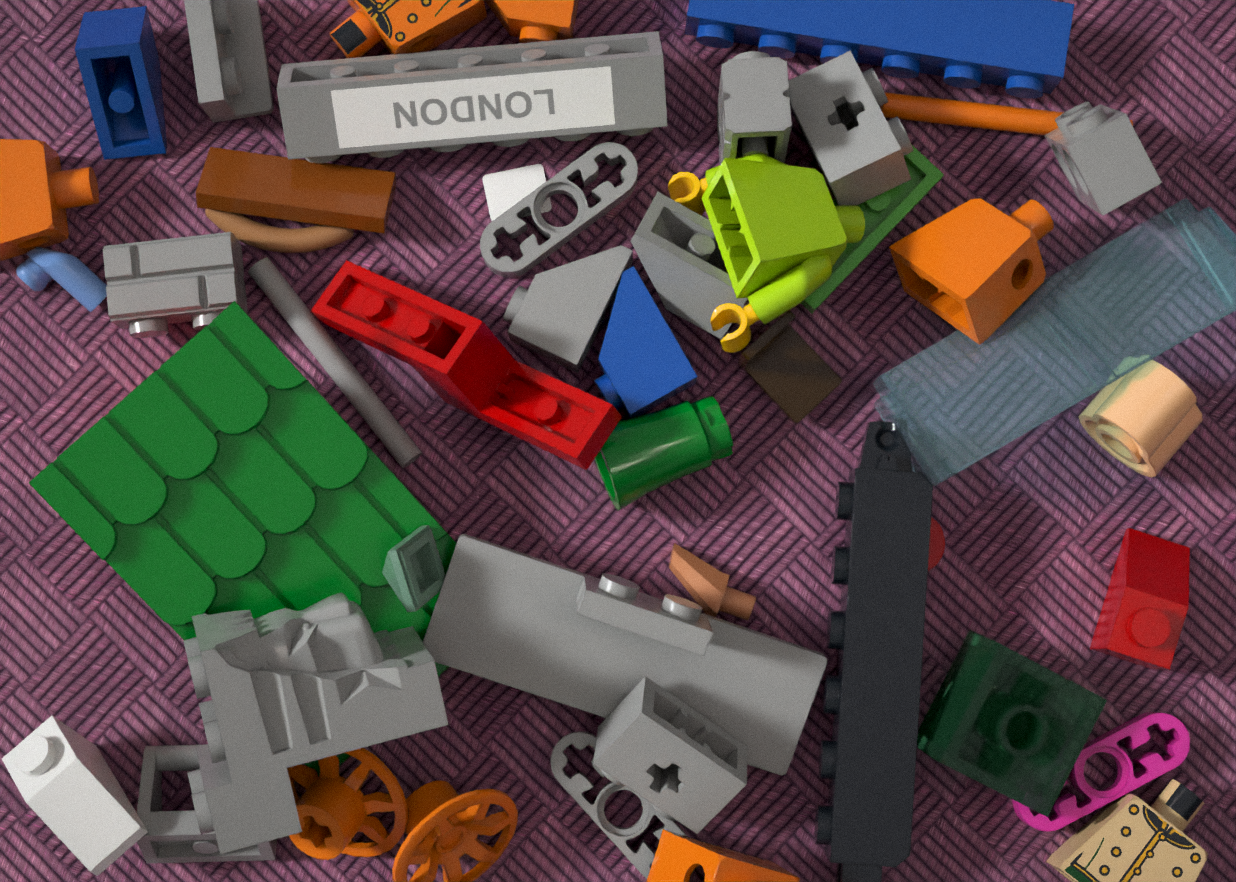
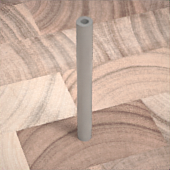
M266 257L255 263L249 269V275L399 465L405 468L422 455L421 450L270 259Z

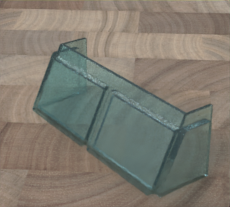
M1184 198L1045 279L1008 319L980 345L957 330L880 375L873 382L881 396L874 403V406L884 422H893L911 452L913 472H921L934 487L1236 310V234L1213 208L1208 206L1198 211L1187 198Z

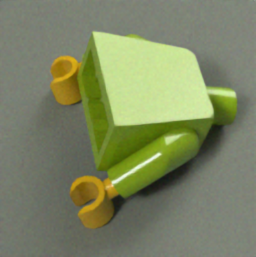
M763 153L751 154L737 159L724 158L721 165L706 170V177L700 180L693 173L679 172L672 176L668 184L672 200L701 216L706 210L736 298H748L749 304L744 307L732 303L719 305L712 313L710 322L713 331H717L729 323L740 325L736 331L727 334L721 340L722 349L730 353L741 351L748 345L751 339L750 326L761 320L766 325L800 304L830 278L832 267L845 250L847 243H858L862 239L865 230V218L861 208L857 205L835 206L823 174L814 168L787 165Z

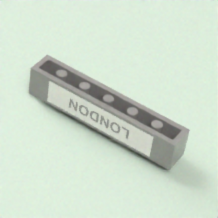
M659 31L281 64L276 88L288 160L305 158L311 163H327L340 158L342 155L368 153L372 157L386 158L398 155L404 149L430 147L437 152H453L462 149L466 144L493 142V144L502 147L521 145L530 138L552 136L562 141H578L589 137L591 133L617 131L626 136H638L649 133L653 128L668 126L664 60Z

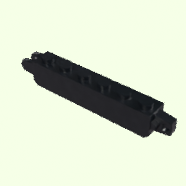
M874 421L867 423L858 467L849 471V482H838L836 492L835 518L836 520L846 521L845 545L834 546L832 554L831 583L842 585L840 611L830 610L828 617L827 648L837 649L838 654L836 675H826L824 681L823 713L834 714L832 740H821L819 779H829L828 805H817L815 844L825 845V855L829 862L837 863V882H881L882 866L897 867L910 856L933 486L921 472H912L908 424L898 422Z

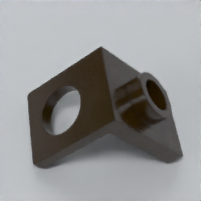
M788 310L741 354L738 365L794 424H798L841 384L842 380L791 327L796 316Z

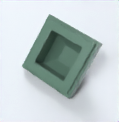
M429 525L420 526L391 548L387 553L382 574L407 612H416L439 593L445 579L444 568Z

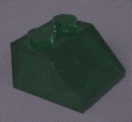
M969 630L918 729L917 748L938 762L1048 817L1107 700L1008 647Z

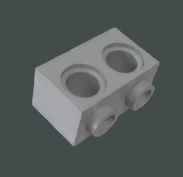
M1089 101L1084 102L1058 116L1055 119L1058 128L1044 135L1078 200L1101 215L1111 212L1162 183L1126 113L1101 104L1092 108Z

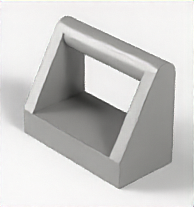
M206 744L145 746L137 814L148 833L138 840L137 844L147 864L276 860L277 839L220 854L215 831L201 835L195 810L162 811V771L200 769L196 747Z

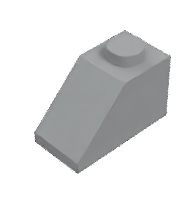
M657 191L631 239V243L665 309L722 340L732 323L726 324L717 331H713L710 322L713 311L719 305L725 303H732L743 307L748 298H736L709 219Z
M620 245L535 275L529 289L518 286L503 317V320L511 323L507 331L510 341L579 373L616 297L622 272L629 269L633 262V250Z

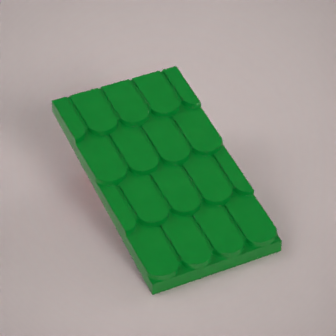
M235 301L163 363L157 371H154L111 409L105 417H102L60 454L53 463L51 462L29 482L37 493L102 560L106 561L183 640L196 637L192 616L204 613L211 615L250 610L253 619L283 608L295 611L304 610L329 596L342 592L349 601H354L361 607L374 633L386 629L388 632L413 626L423 642L439 593L416 612H407L382 574L387 553L417 528L429 525L446 575L457 543ZM435 662L439 678L450 667ZM346 753L336 755L339 759V767L351 756ZM318 760L305 763L307 767L315 769L319 776L320 767Z

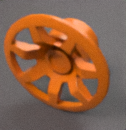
M365 748L345 752L361 761L347 778L339 776V759L336 755L318 760L320 767L319 776L315 769L302 764L287 768L302 832L289 835L297 848L305 854L321 860L333 859L340 853L355 857L377 856L390 851L405 833L408 823V804L404 792L389 768L376 755ZM371 770L383 781L389 794L375 792L364 795L360 788L368 778ZM294 779L306 789L300 799L294 786ZM394 811V828L391 833H388L378 818L367 815L375 812ZM357 832H363L375 842L361 843L351 841V839Z
M433 781L421 786L406 799L408 804V823L405 831L407 838L402 843L394 860L392 868L393 882H408V866L421 864V866L415 871L409 882H433L436 878L438 865H441L443 869L444 882L475 881L501 857L515 834L518 822V810L515 803L508 794L496 789H479L459 795L452 785L446 781ZM490 804L503 807L504 811L485 817ZM503 829L493 847L477 839L478 835L493 836ZM466 853L475 860L480 861L470 871L462 875L459 860L461 856Z

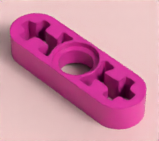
M1146 712L1023 776L1013 790L1012 803L1014 811L1022 822L1037 830L1048 832L1061 829L1178 767L1189 753V733L1185 725L1173 715L1159 712ZM1151 725L1156 730L1169 731L1171 739L1164 743L1167 754L1162 758L1158 753L1145 752L1133 758L1132 760L1141 768L1139 772L1134 774L1129 756L1117 745V742L1124 738L1126 748L1135 749L1150 739L1147 728ZM1099 752L1109 754L1115 760L1118 769L1114 783L1103 790L1093 789L1084 777V765L1087 759ZM1068 768L1070 781L1074 788L1084 796V800L1077 804L1075 795L1067 793L1052 802V808L1055 813L1051 817L1040 811L1031 812L1028 804L1036 799V793L1033 788L1040 784L1044 789L1054 791L1065 786L1068 782L1060 775V772Z

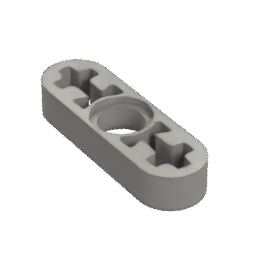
M614 142L598 144L489 223L480 239V250L487 267L501 277L514 278L521 276L626 200L633 193L638 178L637 161L632 152L625 146ZM605 160L610 166L621 162L625 166L621 170L622 184L614 187L611 182L606 181L592 190V198L599 203L591 208L588 207L583 191L571 181L580 176L585 188L599 176L598 162ZM555 194L568 195L576 202L578 207L576 218L570 224L563 227H555L548 224L541 215L543 203L547 198ZM527 213H531L536 229L548 240L538 245L535 234H532L520 244L522 257L519 260L513 262L507 255L496 259L493 256L499 249L496 238L503 233L510 239L520 236L528 230L526 222L520 218Z
M576 731L565 735L557 742L551 754L550 762L554 777L647 879L655 856L654 851L644 840L641 841L637 850H634L626 841L640 835L648 827L654 815L664 824L653 830V834L659 840L663 829L685 836L688 835L675 821L664 818L656 811L652 803L626 786H618L609 782L599 791L595 801L590 802L583 792L593 788L594 784L580 771L572 777L565 772L563 768L569 759L564 750L571 744L579 750L584 749L588 745L595 749L597 736L585 731ZM593 757L591 760L592 766L604 778L605 775L600 768L593 764ZM619 790L633 792L642 803L641 817L634 825L622 828L613 825L608 821L604 812L607 798Z

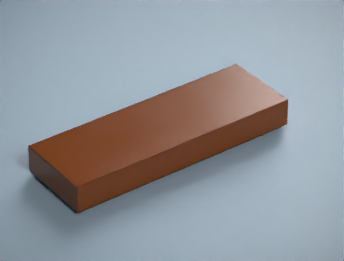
M210 147L195 192L197 208L385 234L396 189V172L331 163H311L302 159L288 160L287 157Z

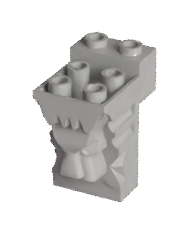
M342 592L329 596L304 610L295 611L283 608L253 619L250 610L211 615L204 613L192 616L196 637L183 640L196 697L199 699L211 696L212 699L199 703L208 744L196 747L200 769L187 772L200 833L202 835L215 831L220 854L302 832L287 768L449 725L435 661L413 626L388 632L386 629L374 633L361 607L356 602L349 601Z

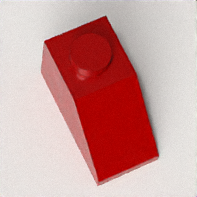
M1131 528L1126 529L1089 649L1149 669L1170 670L1189 607V547Z

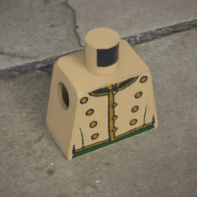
M1174 779L1169 782L1151 807L1136 795L1127 793L1106 804L1052 853L1046 862L1071 882H1195L1207 860L1208 853L1185 835L1183 831L1205 803L1195 793Z

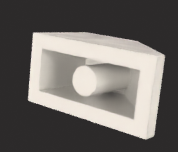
M53 715L2 758L25 802L94 875H100L148 833L97 746Z

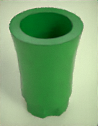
M708 396L691 404L688 401H684L656 412L619 421L594 460L613 505L620 511L646 494L686 475L711 467L712 461L732 455L733 441L727 421L721 412L718 402L713 396Z

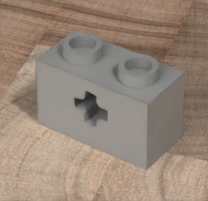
M848 51L789 80L788 97L790 98V108L838 205H859L911 180L904 156L913 152V147L900 119L895 117L887 121L879 106L888 103V100L873 68L861 72L851 51Z
M645 676L598 726L593 764L600 768L605 777L618 786H626L652 803L656 811L664 818L678 821L698 834L747 785L748 746Z

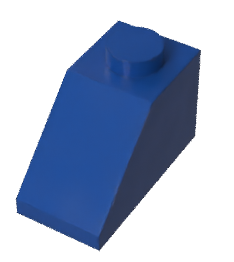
M147 6L84 12L75 52L104 160L166 153L167 139L160 60Z
M632 266L623 271L598 359L599 369L603 375L595 379L594 382L604 401L613 404L617 411L622 408L628 419L648 412L695 385L698 376L635 267Z

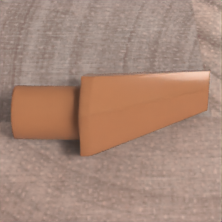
M674 543L669 569L697 604L702 607L705 614L716 617L718 611H722L748 621L756 601V596L728 587L730 575L722 573Z

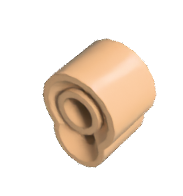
M1144 357L1139 361L1132 359L1125 361L1079 415L1083 428L1102 448L1127 467L1150 478L1155 477L1203 421L1201 411L1196 405V396L1187 384L1162 364Z

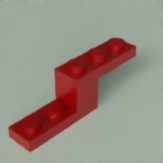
M347 260L311 309V312L323 324L411 365L444 402L585 470L589 468L622 418L613 404L516 361L483 321Z

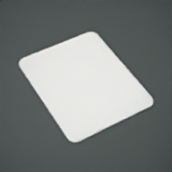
M541 164L483 176L482 180L491 221L546 182L544 168ZM550 197L543 203L541 213L551 210ZM527 213L522 217L530 216L531 213Z

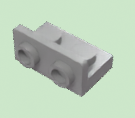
M184 0L198 103L212 122L272 113L274 104L259 0Z

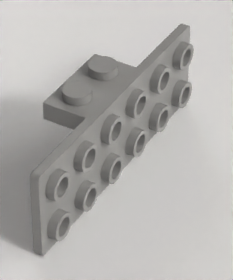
M467 534L459 536L423 639L424 645L435 662L607 718L646 676L748 746L747 765L778 775L787 773L827 665V659L823 653L701 613L702 607L679 596L666 594L662 600L638 592L640 587L637 584L616 575L604 573L601 579Z

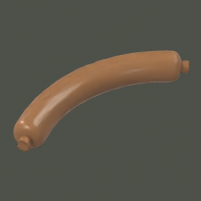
M205 209L207 218L222 231L232 232L239 241L247 245L272 252L307 253L323 250L349 240L354 235L353 229L326 225L293 229L278 228L259 223L240 213Z

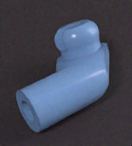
M36 247L28 251L26 254L29 257L17 266L16 275L35 292L43 290L47 283L54 279L89 312H92L107 296V284L81 260L71 254L44 247Z

